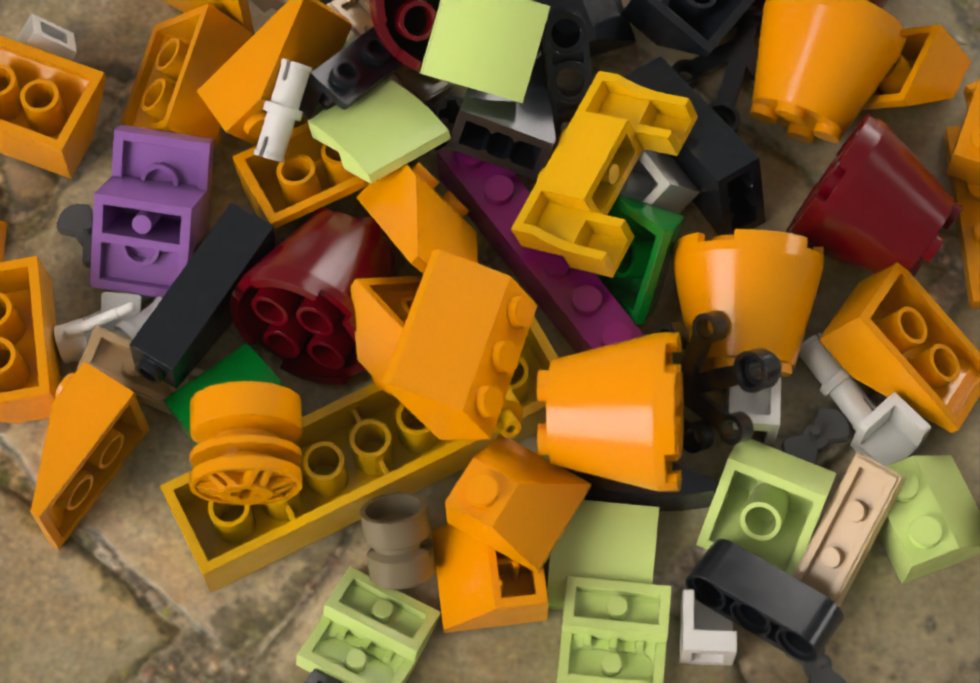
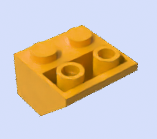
M450 524L432 531L444 633L548 621V597L543 567L539 574Z

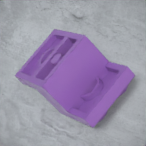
M119 125L114 129L112 176L94 193L89 287L152 297H164L193 256V249L208 232L215 139Z

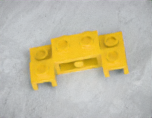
M598 71L568 127L562 131L557 147L547 165L540 171L532 192L511 228L520 245L563 256L570 268L613 278L635 236L625 219L608 216L643 149L678 156L698 118L690 99L653 91L619 74Z

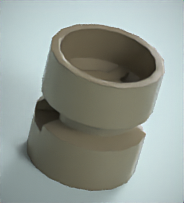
M397 492L384 494L366 502L360 509L364 542L370 546V550L366 554L370 581L376 586L385 589H405L423 584L431 579L436 572L432 539L428 537L431 530L427 501L420 495Z

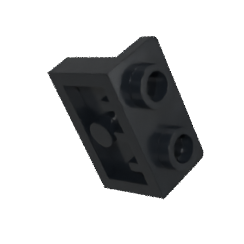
M372 27L310 73L299 111H302L303 115L310 120L324 109L328 110L335 105L345 110L404 64L391 55L380 41L375 28Z

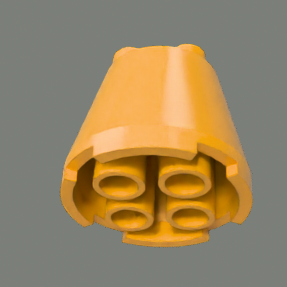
M766 0L763 8L752 107L749 114L761 122L768 124L778 123L787 127L786 135L801 143L813 144L815 137L831 143H839L841 137L846 133L900 57L907 39L900 36L903 25L887 11L867 0Z
M735 229L734 235L715 236L711 241H705V234L697 232L680 237L673 242L672 269L684 325L689 334V341L693 334V320L701 313L718 311L724 315L728 323L726 337L721 341L712 343L700 372L733 365L735 358L740 353L756 348H765L779 358L782 368L780 377L792 375L822 276L824 247H813V249L807 248V237L785 232L756 229ZM708 320V330L712 334L713 328Z
M658 332L551 360L549 370H538V402H546V422L539 423L537 429L538 455H549L552 465L657 492H680L682 470H672V463L681 459L684 446L683 372L681 364H672V352H681L680 333Z

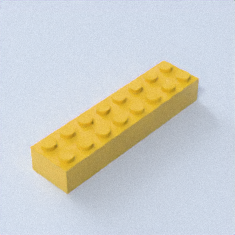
M535 316L510 383V387L523 409L520 421L521 431L515 437L509 438L515 442L536 434L538 424L546 422V402H538L537 375L538 370H549L551 360L558 358ZM372 383L302 417V436L294 444L300 447L302 452V464L299 467L303 476V488L293 497L283 501L259 505H232L204 500L191 491L189 486L191 471L160 485V488L212 593L361 520L360 509L366 502L375 497L397 492L414 494L466 468L472 458L500 434L493 433L491 439L440 440L393 394H388V392L383 391Z

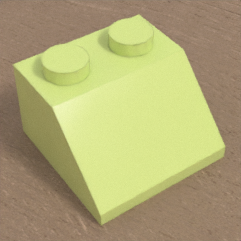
M752 439L736 444L728 457L696 545L708 550L717 539L729 540L793 576L808 547L837 473Z
M913 455L886 466L907 478L878 533V537L902 585L980 555V511L952 455Z

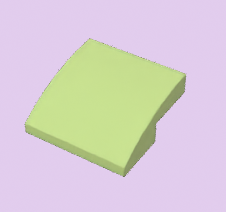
M440 0L420 74L523 103L551 6L532 0Z
M389 78L385 79L349 108L343 110L335 105L308 120L312 137L338 151L343 168L370 184L451 139L448 128L423 102Z
M583 500L550 554L547 583L548 609L564 610L567 576L653 584L659 507Z
M349 566L324 604L323 616L298 652L296 665L310 673L315 668L342 683H406L433 633L441 612L396 589H385L376 586L370 581V576Z
M567 576L557 683H663L672 586Z

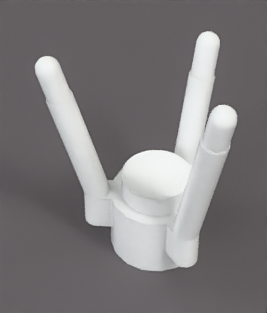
M140 295L141 303L152 298V296ZM128 302L101 314V310L86 317L54 326V336L63 362L67 364L77 361L79 364L95 325H104L133 312L136 309V304Z

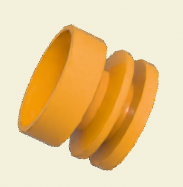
M255 381L227 382L209 386L195 393L190 400V434L193 441L198 443L190 452V462L193 469L190 472L189 486L193 494L204 500L221 504L259 505L283 501L299 493L303 488V476L299 467L302 464V452L300 447L294 443L302 436V403L300 395L290 388L273 383Z

